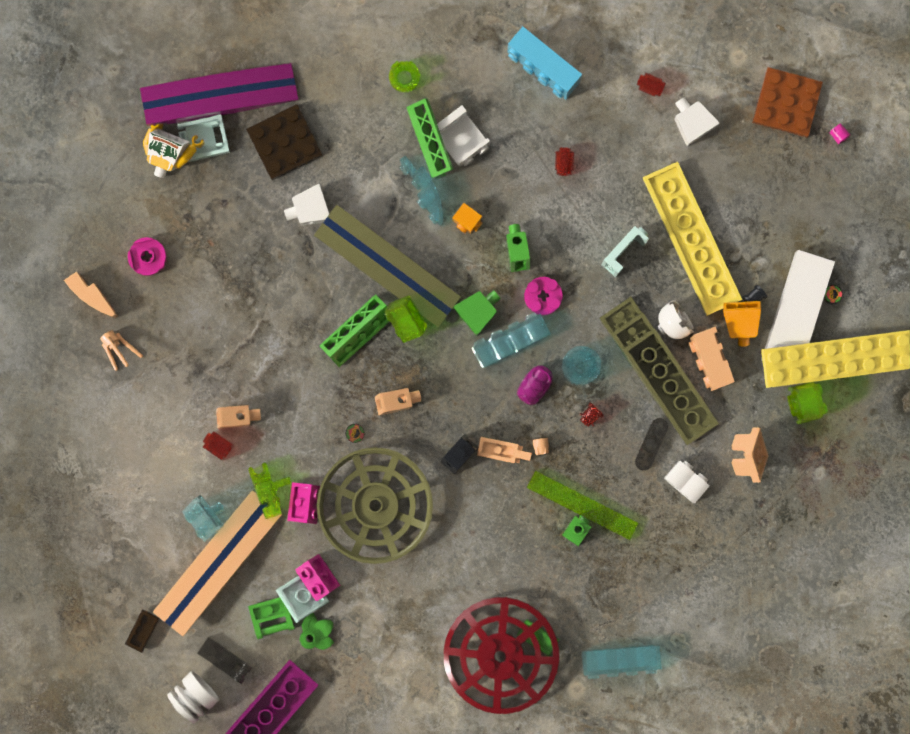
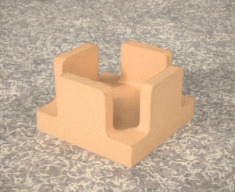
M752 428L751 434L735 435L732 450H743L745 452V459H733L732 465L735 475L751 476L753 483H760L767 463L768 452L761 429Z

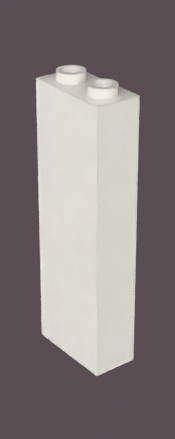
M800 250L795 252L765 349L810 343L835 261Z

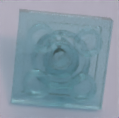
M202 495L196 497L182 511L186 521L191 523L197 536L202 538L204 542L209 540L224 526L217 517V515L224 512L221 503L216 502L214 505L209 506Z

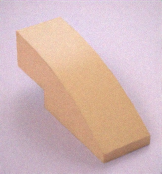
M78 272L64 280L69 288L89 306L113 318L118 317L96 284L93 283L88 286Z

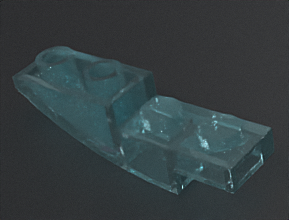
M406 156L402 157L399 160L401 164L399 166L400 170L405 176L410 175L413 179L411 183L417 191L421 189V192L417 194L418 200L416 202L422 210L427 209L430 213L428 217L434 225L438 223L440 227L443 226L441 200L432 178L424 166L416 170Z

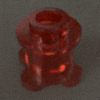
M590 402L588 408L583 413H580V421L587 427L590 425L594 427V423L600 417L602 418L604 414Z

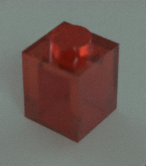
M215 431L212 434L208 433L203 440V443H205L203 448L223 461L234 447L233 443Z

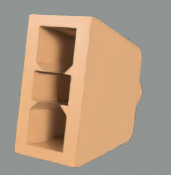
M408 388L379 393L375 396L378 415L410 409L412 403L421 402L419 390L409 392ZM398 397L403 399V403L398 401Z
M249 405L218 407L216 409L218 429L249 426L250 421L261 420L260 409L249 410ZM242 413L244 419H237L236 414Z

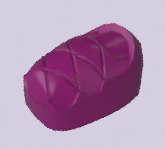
M543 365L533 367L525 375L518 387V398L530 406L536 405L546 395L553 383L552 371Z

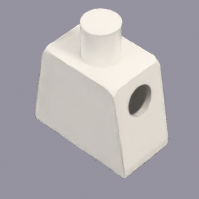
M684 97L675 103L681 112L676 115L675 122L687 146L719 125L717 119L699 101L690 106Z
M319 184L292 197L294 207L284 210L287 221L298 218L301 226L323 223L329 215Z

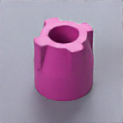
M841 123L830 131L838 145L850 136V133Z

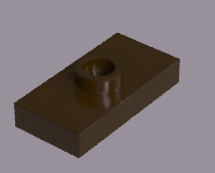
M142 609L125 645L143 653L160 618Z

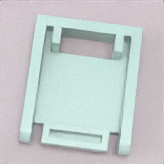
M221 114L177 125L178 129L186 128V131L178 133L180 138L190 141L189 145L193 144L192 137L198 135V139L195 141L196 144L200 143L202 139L204 140V146L196 148L197 151L188 162L230 153ZM220 126L223 142L216 143L213 128Z

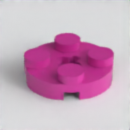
M149 237L140 238L133 243L128 251L129 265L140 275L152 276L159 273L165 267L167 261L166 250L155 239ZM145 252L152 255L149 262L142 259V256H145Z
M549 277L535 278L528 284L524 293L527 307L538 315L552 314L559 308L563 298L561 287L556 280ZM541 291H545L546 294H549V297L546 298V301H542V298H538V295L541 294Z

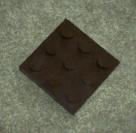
M297 104L246 129L271 180L323 156Z

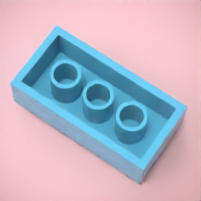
M523 26L508 43V57L515 63L519 61L524 65L523 69L530 75L532 73L538 77L537 80L542 85L551 87L553 89L552 92L561 99L563 97L567 99L579 85L582 74Z

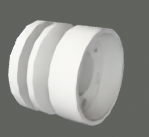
M191 671L182 680L186 689L184 690L177 685L174 687L176 693L170 691L167 696L174 708L184 718L195 724L199 720L197 715L201 717L205 715L201 706L203 705L211 709L220 699L198 674Z

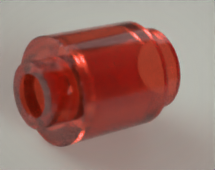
M646 72L645 75H640L636 85L640 86L638 90L654 97L655 95L660 97L666 83L661 78Z
M562 147L559 148V151L555 152L556 175H572V171H574V152L571 151V148Z

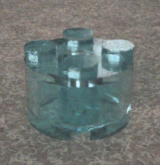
M577 346L569 350L564 356L561 365L562 373L571 384L585 386L592 383L599 375L601 360L598 354L591 348ZM579 361L582 364H586L584 371L576 368Z

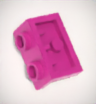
M292 482L287 521L317 524L319 485Z
M320 554L309 559L295 570L315 601H319L341 586Z

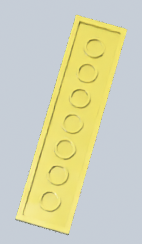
M673 163L643 177V181L706 316L723 309L724 303L741 301L742 298L679 163Z
M910 330L761 349L766 388L910 369Z

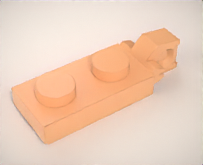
M481 437L477 456L520 464V459L530 461L532 453L522 451L523 446H519V444Z

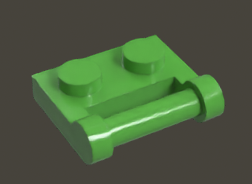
M280 597L248 606L257 639H262L265 635L289 629L291 631L295 629L292 615ZM283 616L286 618V622L262 629L260 627L262 622Z

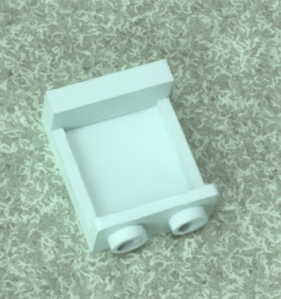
M634 226L604 259L601 265L616 277L623 269V266L616 259L634 240H637L644 246L649 240L647 237L648 233L643 228Z

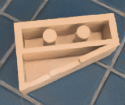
M716 326L693 335L690 338L691 342H689L692 353L695 352L698 358L696 360L699 371L703 370L705 375L703 378L705 387L707 389L710 388L711 391L735 382L728 361L722 352V344L718 342L716 337Z

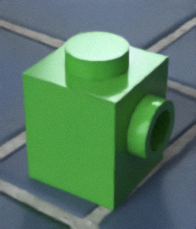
M581 515L579 518L574 516L562 536L579 546L591 529V526L588 525L590 521Z

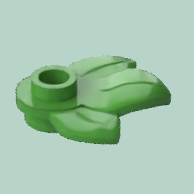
M311 613L302 622L303 632L300 635V644L306 649H313L314 647L321 650L328 649L334 643L328 636L333 629V622L331 620L317 621L314 613ZM311 636L313 641L307 642L306 637Z

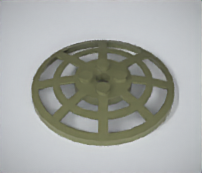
M376 447L354 451L336 462L324 477L317 499V513L320 526L333 547L353 560L371 564L397 560L413 550L426 534L433 511L430 486L419 467L408 457L396 451ZM365 454L392 456L388 467L379 465L364 467L360 456ZM353 459L356 471L347 476L340 486L329 482L341 466ZM401 460L411 467L422 483L411 487L408 481L399 472L395 471L398 461ZM381 471L385 472L381 483H370L366 472ZM360 476L363 486L356 493L347 490V485L354 478ZM392 476L396 477L404 485L405 490L394 493L388 487ZM326 489L337 493L335 500L336 518L328 521L325 520L323 509ZM425 490L427 497L425 522L414 518L416 509L414 494ZM342 496L353 500V511L343 515L341 512ZM409 496L410 511L409 515L398 511V500ZM373 500H378L381 503V508L378 511H372L370 508V503ZM356 518L363 525L359 535L351 531L345 522ZM395 518L405 522L404 526L392 536L388 525ZM340 524L344 532L356 541L352 551L345 549L339 544L329 528ZM410 525L421 529L410 545L399 552L397 551L394 541L404 535ZM370 528H380L384 539L368 540L366 536ZM363 544L368 546H383L387 544L391 555L371 558L360 556L359 552Z

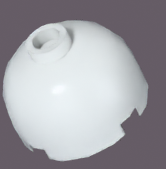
M672 300L661 309L658 317L660 322L658 328L663 335L667 334L670 338L682 339L692 334L694 327L686 312L678 309L681 307L680 304Z

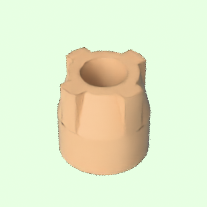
M548 438L533 440L536 455L549 453Z

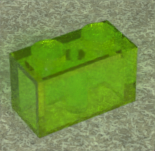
M409 295L390 302L384 311L387 320L391 322L396 335L400 337L403 343L423 336L428 327Z

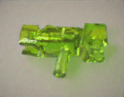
M264 462L262 464V473L256 474L252 467H249L248 471L259 503L261 505H268L262 509L265 519H270L281 514L280 497H277L276 494L277 488L292 483L290 477L272 482L267 463Z

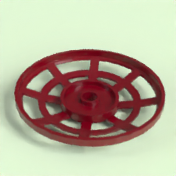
M493 597L471 605L456 618L445 640L444 665L451 685L466 702L485 712L510 714L531 707L548 692L558 672L560 661L559 645L552 626L536 608L518 599ZM501 604L500 615L487 617L477 622L471 612L483 606ZM509 604L527 610L538 620L528 627L522 621L508 616ZM465 618L471 629L464 637L461 648L450 647L456 628ZM499 621L498 633L488 636L482 629V626L488 623ZM507 622L517 625L524 632L517 638L507 634ZM542 626H544L550 637L553 657L541 656L540 644L534 633ZM476 633L482 640V643L478 650L467 649L469 640ZM528 638L533 643L535 656L524 655L521 644ZM497 651H503L506 654L505 661L499 662L496 660L495 654ZM449 655L460 656L462 670L467 678L460 686L456 683L451 672ZM466 657L477 658L480 669L473 675H471L467 667ZM523 663H534L531 675L525 680L518 671ZM550 664L552 665V670L548 681L543 689L537 693L530 684L536 678L540 665ZM484 675L495 679L494 690L483 687L477 681ZM513 677L520 685L515 689L502 691V680ZM473 685L480 692L494 696L493 708L477 703L464 692ZM524 690L532 698L528 702L516 707L501 708V697L513 696Z

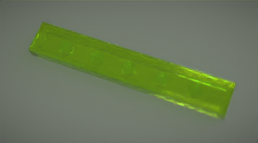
M537 471L534 472L527 486V489L628 540L631 539L638 525V522Z

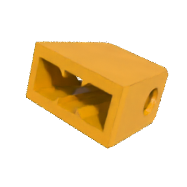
M760 301L724 303V317L730 338H738V345L741 347L749 346L750 337H757L761 313Z

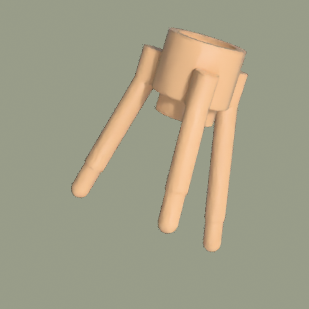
M110 330L100 338L115 371L118 370V367L110 350L115 351L125 367L129 366L117 348L120 342L140 358L143 357L136 348L122 338L120 333L115 334L113 330Z

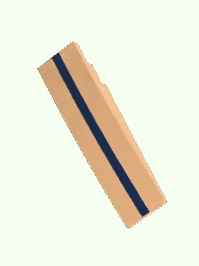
M252 490L176 582L153 613L180 635L184 636L278 521L282 513Z

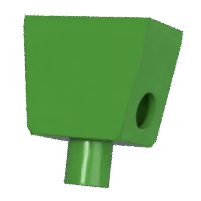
M519 224L510 225V234L506 235L511 272L530 270V255L526 232H521Z
M494 290L486 297L478 291L456 304L453 309L475 335L478 336L496 315L497 310L493 305L501 298Z

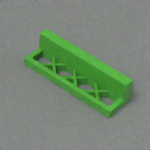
M425 98L406 108L431 177L442 178L446 176L447 172L454 169L429 100ZM422 105H424L426 109L425 114L423 112ZM428 123L431 124L432 131H430ZM434 141L438 142V145H439L438 150H437V147H436ZM441 159L444 160L447 168L443 167Z
M375 294L319 346L340 367L391 321L395 315ZM376 302L380 304L374 310H371V307ZM360 317H364L360 323H357ZM350 329L349 333L343 336V333ZM336 342L333 348H331L330 350L327 349L329 345Z

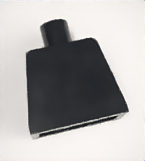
M463 435L440 462L455 475L479 447L466 435Z

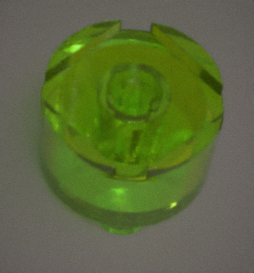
M808 382L788 388V391H791V395L787 396L788 405L792 416L798 418L797 424L822 419L823 415L827 414V406L821 397L823 391L820 384Z

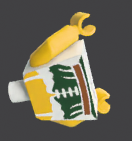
M162 123L156 126L152 125L151 129H148L143 140V146L147 155V162L156 166L154 175L164 178L167 171H173L185 165L197 151L196 148L204 146V140L202 139L200 143L196 144L195 141L198 139V135L192 137L193 144L189 145L190 141L161 130L163 128Z

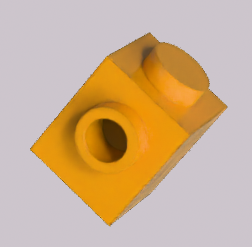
M465 203L462 204L452 218V221L458 224L456 227L463 233L469 232L471 234L473 230L477 232L483 224L481 222L482 216Z

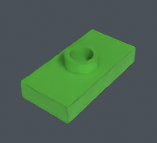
M526 619V621L524 622L528 627H530L533 624V622L528 619ZM539 628L534 634L538 639L541 651L550 656L553 652L550 637L546 630ZM520 629L516 636H519L524 631ZM530 638L525 640L527 643L533 646V643Z

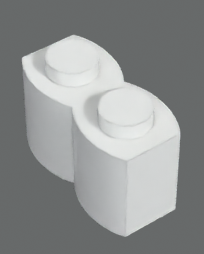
M678 461L664 479L695 504L709 487L707 484L708 479L701 473L695 474L692 471L693 466L687 461L683 463Z

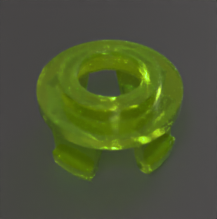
M396 61L391 66L389 72L391 86L399 92L414 90L420 81V73L415 63L412 61ZM407 71L411 74L412 78L408 84H401L398 81V74L400 72Z

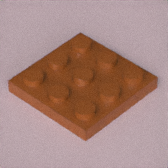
M767 67L752 123L808 137L823 82Z

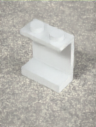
M462 105L437 124L447 152L459 167L469 165L474 160L473 157L476 154L482 155L489 149V139H486L479 131Z

